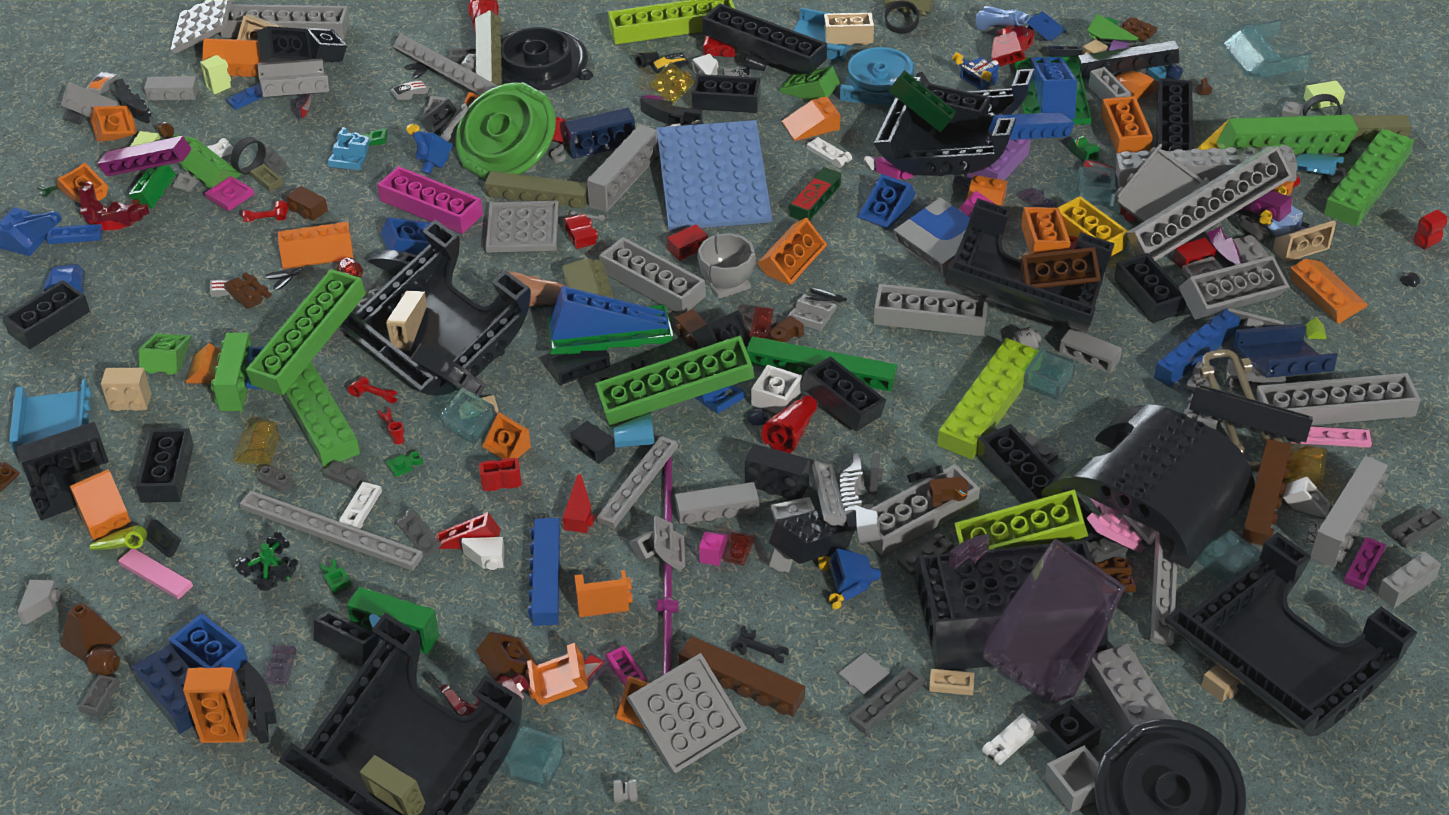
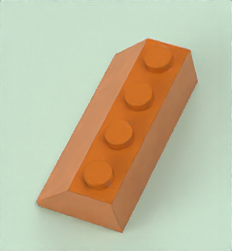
M204 38L202 61L218 55L226 60L228 64L227 71L230 76L259 77L257 63L263 62H261L258 40Z
M806 217L794 223L757 264L767 276L791 285L822 252L827 243Z
M348 222L278 232L283 269L354 259Z
M1304 259L1290 267L1291 281L1337 324L1368 306L1362 298L1321 261Z

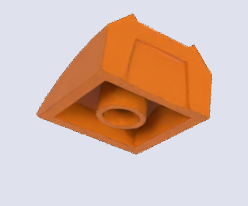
M1125 71L1115 76L1131 92V96L1136 97L1137 101L1157 91L1158 82L1146 74L1137 71Z
M127 106L93 107L90 117L97 141L116 140L137 133L133 115Z
M86 163L81 164L68 174L57 178V187L69 198L80 204L79 189L84 188L85 182L93 183L98 201L105 198L108 191V185Z

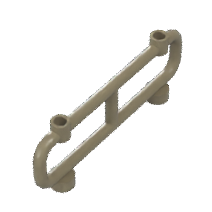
M1228 349L1210 351L1202 357V367L1199 368V374L1202 379L1207 378L1210 388L1220 390L1214 376L1213 366H1210L1209 360L1228 357L1232 361L1245 397L1255 400L1245 375L1252 372V364L1249 358L1239 360L1236 353ZM1223 419L1230 440L1245 456L1244 447L1240 444L1234 426L1231 424V421ZM1262 430L1259 433L1266 446L1267 439H1270L1267 431ZM1271 438V440L1283 442L1281 438ZM1247 460L1251 470L1260 469L1261 461L1249 462Z

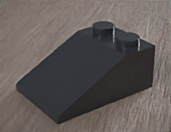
M739 310L691 332L699 349L741 336L746 348L752 338Z

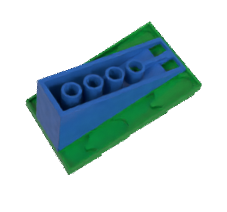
M1077 56L1026 57L1025 60L1014 63L1015 74L1017 70L1034 69L1035 72L1027 95L1021 104L1023 114L1063 113L1075 122L1074 125L1091 124L1092 118Z
M566 286L561 287L553 315L548 317L547 320L551 354H576L581 351L607 350L616 347H641V344H666L672 341L673 338L666 304L642 306Z

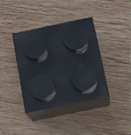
M305 28L309 31L312 59H323V61L331 63L343 61L347 45L333 29Z
M1071 699L1038 719L1035 736L1058 759L1084 745L1088 750L1099 745L1102 728Z

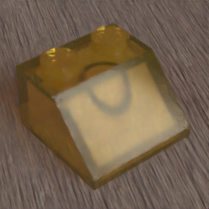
M257 421L243 432L232 463L271 465L280 439L277 422Z
M1307 445L1290 452L1293 453L1291 464H1286V467L1290 468L1287 480L1283 479L1282 482L1287 485V483L1308 477L1320 491L1325 474L1327 449Z

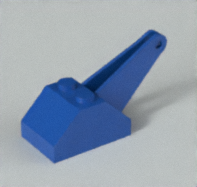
M13 207L0 220V249L31 256L46 240L48 232L62 220L61 215L56 211L33 215L27 210Z

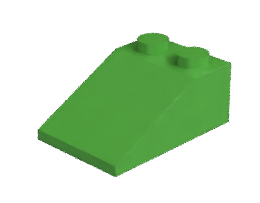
M1096 14L1087 29L1088 36L1093 40H1115L1129 43H1138L1139 41L1138 37L1099 14Z
M833 66L816 69L811 75L804 74L803 72L794 73L779 90L781 93L811 101L820 97L827 96L829 98L840 82Z
M155 333L139 348V368H144L146 373L164 372L168 375L177 373L182 367L191 335Z

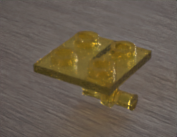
M669 62L650 82L649 86L675 104L694 84L695 80L690 77L689 71L683 72L672 62Z

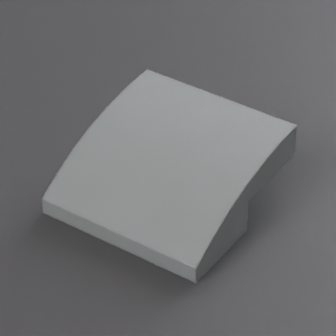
M804 294L797 300L796 308L788 314V317L791 315L803 323L804 326L821 331L835 312L837 305L827 301L811 300L808 295Z
M655 516L654 548L666 563L681 571L685 567L684 535L673 531V523Z

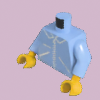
M1284 186L1279 187L1275 191L1284 195L1287 194ZM1292 205L1291 213L1280 222L1271 219L1272 214L1268 210L1261 213L1260 222L1265 224V227L1275 237L1310 227L1309 223L1301 221L1303 212Z

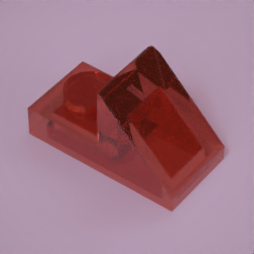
M755 307L750 337L770 338L774 308Z
M732 531L731 543L724 557L725 562L744 566L756 535Z

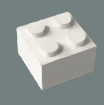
M767 365L751 389L752 405L778 414L801 395L802 376Z

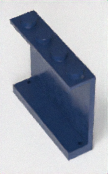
M1303 324L1236 330L1233 347L1245 358H1249L1251 364L1266 378L1331 372L1335 370L1338 356L1337 353L1320 355L1304 341L1306 326Z

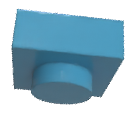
M1164 66L1151 67L1146 72L1157 82H1159V78L1164 79L1168 76L1166 75L1167 68Z

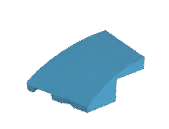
M342 128L338 133V141L333 146V154L328 159V167L360 170L367 156L370 138L356 132L349 133L346 128Z
M1303 153L1296 157L1297 170L1334 176L1336 164H1343L1344 157Z
M651 412L613 428L615 448L654 444Z

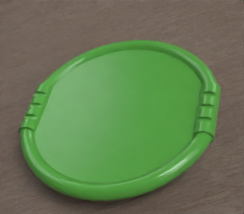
M523 82L499 85L480 95L468 107V111L461 118L456 132V152L463 168L484 180H487L490 171L520 175L529 170L543 157L552 142L556 126L555 111L552 103L546 94Z

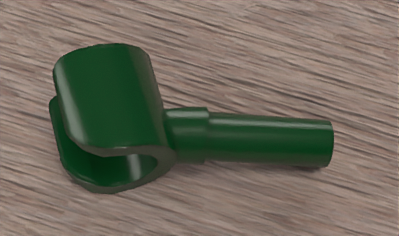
M39 185L37 189L42 191L38 194L44 197L48 196L53 190L59 189L57 185L52 187Z

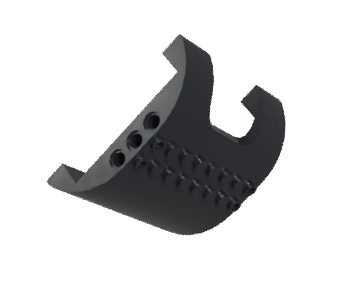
M1034 69L1017 70L1011 85L1012 88L967 91L990 97L988 115L979 130H972L968 127L955 126L948 123L939 132L932 128L927 121L915 115V112L907 108L902 101L895 98L875 139L874 145L878 152L892 165L916 175L959 176L961 174L981 171L991 166L1004 153L1016 123L1015 118H1000L996 123L993 133L988 130L994 115H1011L1019 108L1031 85L1035 73ZM914 77L922 84L921 77Z
M977 198L956 255L949 264L944 285L1087 333L1094 316L1099 290L1115 243L1080 232L1074 249L1095 247L1101 282L1037 288L1023 282L1021 260L1008 255L1002 247V235L1011 209Z
M435 219L422 231L429 245L355 314L351 312L339 327L419 391L427 395L439 396L452 393L457 389L411 360L420 343L457 363L476 377L516 337L527 316L531 290L523 282L504 270L492 282L499 294L495 301L489 306L482 307L477 305L453 287L452 284L453 272L459 255L460 238ZM406 291L424 292L427 307L410 351L399 350L390 342L386 322Z
M1145 404L1128 408L1118 414L1095 438V441L1113 449L1129 432L1130 434L1117 448L1102 456L1073 462L1051 481L1042 491L1041 495L1049 497L1075 489V491L1175 540L1170 560L1189 569L1254 491L1255 483L1252 470L1245 456L1230 439L1203 422L1196 421L1184 413H1179L1159 405Z
M1277 532L1264 542L1258 561L1189 614L1181 607L1177 608L1165 618V624L1175 634L1307 736L1313 737L1324 733L1365 700L1387 678L1412 644L1417 631L1381 606L1367 618L1363 633L1355 640L1347 643H1336L1328 639L1294 614L1288 606L1287 596L1301 577L1311 556Z
M384 612L372 629L382 639L306 747L302 750L291 743L278 762L355 815H400L369 795L360 771L376 755L417 781L426 803L418 815H468L511 749L520 725L522 698L489 676L484 675L472 692L481 701L472 714L460 716L423 694L417 684L416 673L420 656V635Z

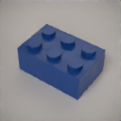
M202 613L168 639L172 648L189 668L227 667L233 668L235 672L248 662L244 645Z

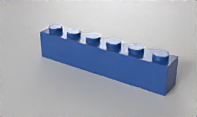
M1063 113L994 115L988 131L993 133L996 123L1000 118H1015L1016 123L1009 140L1067 137L1071 134L1075 122Z
M1227 309L1221 311L1157 362L1154 378L1168 387L1172 386L1193 369L1198 361L1201 362L1202 357L1206 353L1215 351L1235 335L1241 317Z
M559 518L535 519L534 527H531V539H534V542L530 543V553L533 555V558H530V570H533V574H529V585L533 586V590H529V602H532V606H528V617L533 619V626L559 625Z

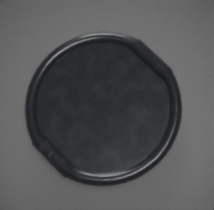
M531 27L512 32L501 38L502 85L523 82L538 91L552 90L577 78L581 69L585 68L588 62V52L584 44L574 35L562 30Z
M1158 719L1137 725L1134 724L1103 753L1097 769L1095 799L1099 815H1245L1246 788L1236 760L1224 744L1215 736L1188 722Z

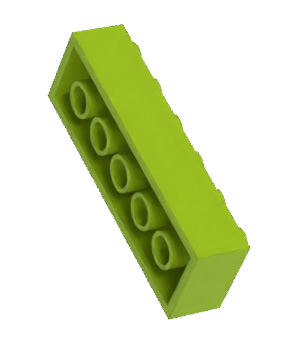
M1075 489L955 523L960 545L971 539L984 536L983 547L970 551L1063 543L1088 536Z

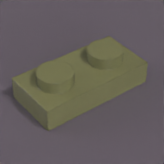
M265 164L250 171L251 177L270 192L284 185L283 179Z

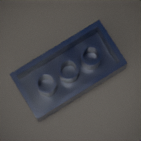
M623 108L565 122L567 149L572 159L618 148L635 130V118L629 108Z
M170 644L131 666L137 683L179 734L195 725L183 691L189 667Z

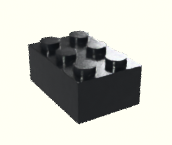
M267 26L257 31L261 62L270 63L312 59L308 29Z
M757 444L752 445L744 460L745 483L754 482L756 489L765 491L770 495L776 494L786 497L788 500L802 499L809 486V459Z

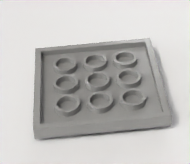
M206 0L202 4H196L188 11H182L179 15L170 50L173 53H178L203 41L204 38L207 39L225 30L232 0Z
M559 201L490 202L486 253L557 251Z
M701 653L626 697L672 775L747 729Z

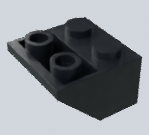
M50 465L46 472L42 474L36 486L32 488L29 495L41 521L69 511L76 505L70 488L76 482L70 470Z

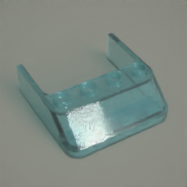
M1281 19L1246 25L1224 42L1223 47L1248 78L1255 80L1308 69L1311 53L1280 57L1264 38L1279 36Z

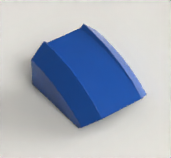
M78 264L55 266L47 275L43 290L46 291L64 280L83 294L85 270Z

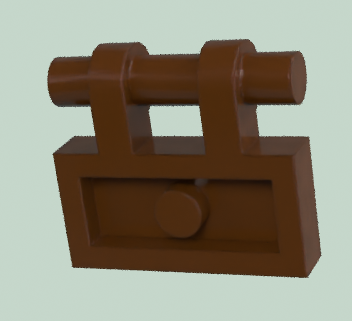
M1129 17L1122 23L1121 28L1138 37L1139 41L1146 42L1147 38L1149 39L1157 32L1158 27L1140 21L1137 18Z
M247 272L242 275L244 281L237 277L224 284V289L247 309L262 303L263 297L261 296H264L266 299L272 296V293L268 291L265 285H261L255 276L249 275Z

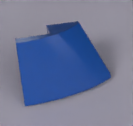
M1043 11L1039 15L1035 13L1026 22L1049 41L1054 40L1066 30Z
M731 385L695 397V399L711 411L719 414L744 399L746 394L744 390ZM729 389L736 393L728 398L726 396V391Z

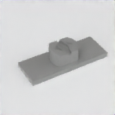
M1228 308L1230 312L1241 317L1239 324L1243 325L1242 329L1284 325L1283 321Z

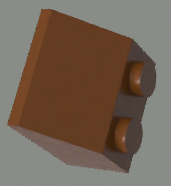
M490 631L476 650L481 657V662L490 671V676L496 681H499L502 675L508 678L517 672L520 675H525L528 669L527 661L529 660L538 665L519 637Z

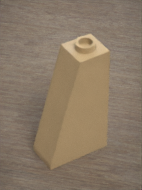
M406 291L386 322L390 342L399 350L410 351L427 307L424 292Z

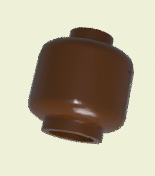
M95 647L86 655L85 664L91 674L110 676L118 670L120 657L114 649Z

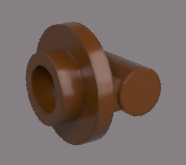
M1202 78L1201 84L1196 86V92L1200 95L1212 93V87L1208 85L1207 78Z
M162 122L157 126L158 133L164 140L173 136L174 128L171 124Z

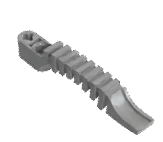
M856 453L853 454V464L843 470V474H840V492L847 518L846 522L848 527L857 525L860 543L881 540L877 511L861 507L862 500H859L858 495H861L860 490H865L861 460L859 454Z

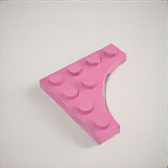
M1091 499L1101 514L1091 513L1086 519L1097 533L1138 553L1146 548L1141 542V536L1130 529L1131 524L1124 517H1121L1119 512Z

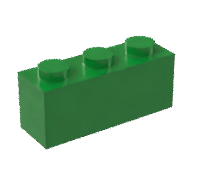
M169 164L149 168L128 195L132 200L139 199L140 204H148V208H154L159 198L164 195L166 188L172 184L176 174Z

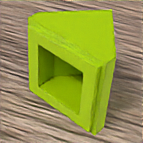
M1317 317L1305 324L1307 339L1327 338L1324 325Z

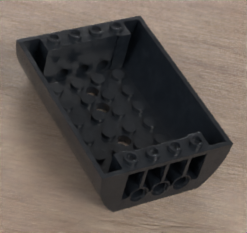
M1086 541L970 551L958 556L951 562V553L918 556L915 560L913 575L935 669L951 671L1081 658L1107 650V605ZM1054 577L1059 581L1054 582L1049 580V578ZM1033 579L1038 583L1032 584L1028 580ZM990 583L993 584L995 587L989 588L986 586V584ZM965 586H972L974 589L968 590V589H966V588H964V587H965Z

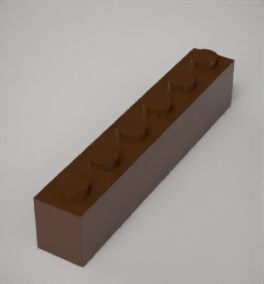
M1267 439L1241 537L1242 541L1263 546L1264 542L1273 536L1274 529L1271 528V524H1276L1278 513H1275V509L1279 510L1282 498L1278 496L1279 494L1283 495L1286 485L1282 480H1287L1290 469L1286 467V464L1290 465L1293 453H1290L1291 444Z
M693 636L690 637L679 652V665L701 653L722 688L732 689L744 698L750 697L762 706H770L776 709L782 715L788 714L793 717L805 699L804 685Z

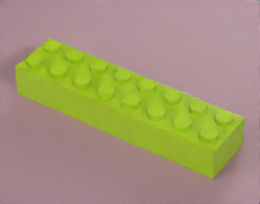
M684 0L608 11L609 29L615 45L702 32V18L719 3L734 9L736 8L732 0Z
M1006 338L940 428L937 446L973 460L977 454L978 438L993 432L1038 368L1041 351Z

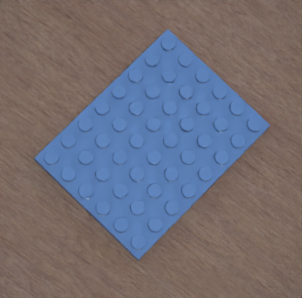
M757 120L657 128L668 230L686 229L695 224L700 228L772 222Z

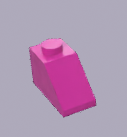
M884 157L876 158V172L895 179L914 177V174L895 167Z
M713 531L704 532L699 547L700 563L720 566L729 534Z

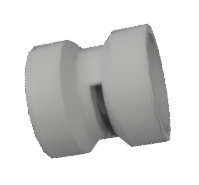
M630 779L628 782L614 780V803H622L623 800L637 802V779Z

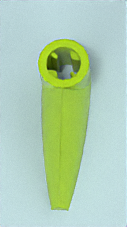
M142 526L129 527L90 544V549L110 550L123 547L138 549L146 540L147 531ZM133 535H136V537L138 536L139 540H136V538L134 539Z

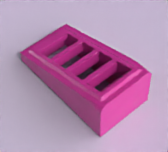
M625 645L606 654L604 661L624 686H626L628 676L634 677L637 675L639 680H647ZM621 658L624 659L623 661H621V662H619V663L616 662L617 660H619V659H621ZM625 664H628V665H629V666H627V667H625V668H623V669L620 668L621 666H623V665H625ZM631 669L634 671V672H632V673H630V674H628V675H625V674H624V673L628 672V671L631 670Z

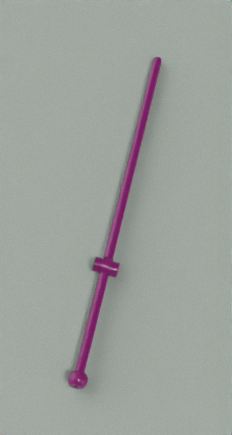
M672 456L664 465V520L671 523ZM665 561L663 599H657L656 606L657 612H663V675L671 671L672 613H678L679 601L672 599V566Z

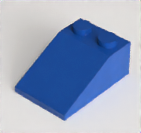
M881 174L858 218L889 229L909 208L916 193L912 185Z
M388 217L381 232L387 250L402 251L413 255L421 253L429 245L422 231L431 223Z

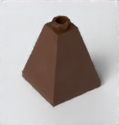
M80 602L67 613L61 647L85 662L86 655L93 648H111L122 637L91 608Z

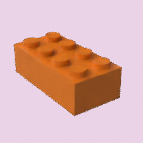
M1136 97L1103 99L1101 117L1116 153L1124 151L1131 153L1139 151L1150 152L1153 136Z
M1023 208L1021 227L1030 254L1070 250L1071 242L1059 208Z
M227 667L188 668L183 691L200 742H245L249 718L234 669Z

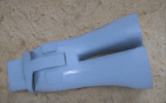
M985 6L983 11H979L976 15V28L986 30L996 25L1019 26L1026 23L1030 19V15L1017 9L1002 10L992 6Z

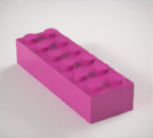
M399 166L377 184L380 201L431 222L436 219L445 227L461 234L483 215L480 198Z

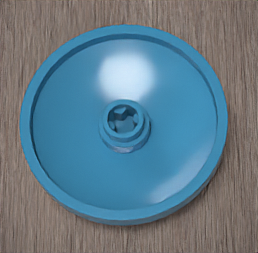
M875 47L856 53L848 63L849 78L856 85L874 91L889 90L904 70L911 76L913 74L911 59L905 53L892 48Z

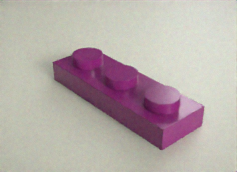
M1366 537L1343 583L1364 591L1385 550L1386 544Z

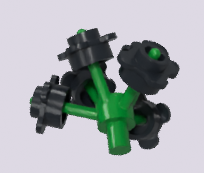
M276 531L274 536L268 537L266 543L261 545L260 553L254 552L252 554V561L248 557L236 559V569L245 578L250 576L251 572L263 571V574H259L257 580L253 581V584H256L260 590L267 591L271 590V587H277V582L288 581L296 570L298 560H291L289 557L279 559L275 556L274 553L281 554L284 548H289L290 542L282 536V533ZM271 564L276 568L273 575L268 574L271 570L269 566Z

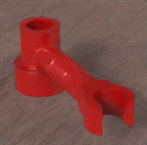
M277 201L274 204V210L264 212L244 210L242 211L243 222H251L255 219L276 217L278 221L286 220L288 204L285 201Z
M364 376L348 386L349 394L358 398L367 391L383 397L384 400L392 404L398 400L394 398L398 393L397 391L383 390L369 385V380Z
M387 407V413H381L378 410L379 418L384 420L388 426L389 435L392 437L393 443L402 444L405 432L403 423L393 421L389 407Z

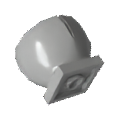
M731 233L716 234L715 251V236L713 235L704 240L698 250L697 258L701 274L717 298H723L751 289V284L747 279L752 274L756 263L752 243L743 236Z

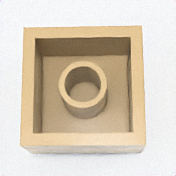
M144 368L105 369L101 386L109 410H147L152 393Z

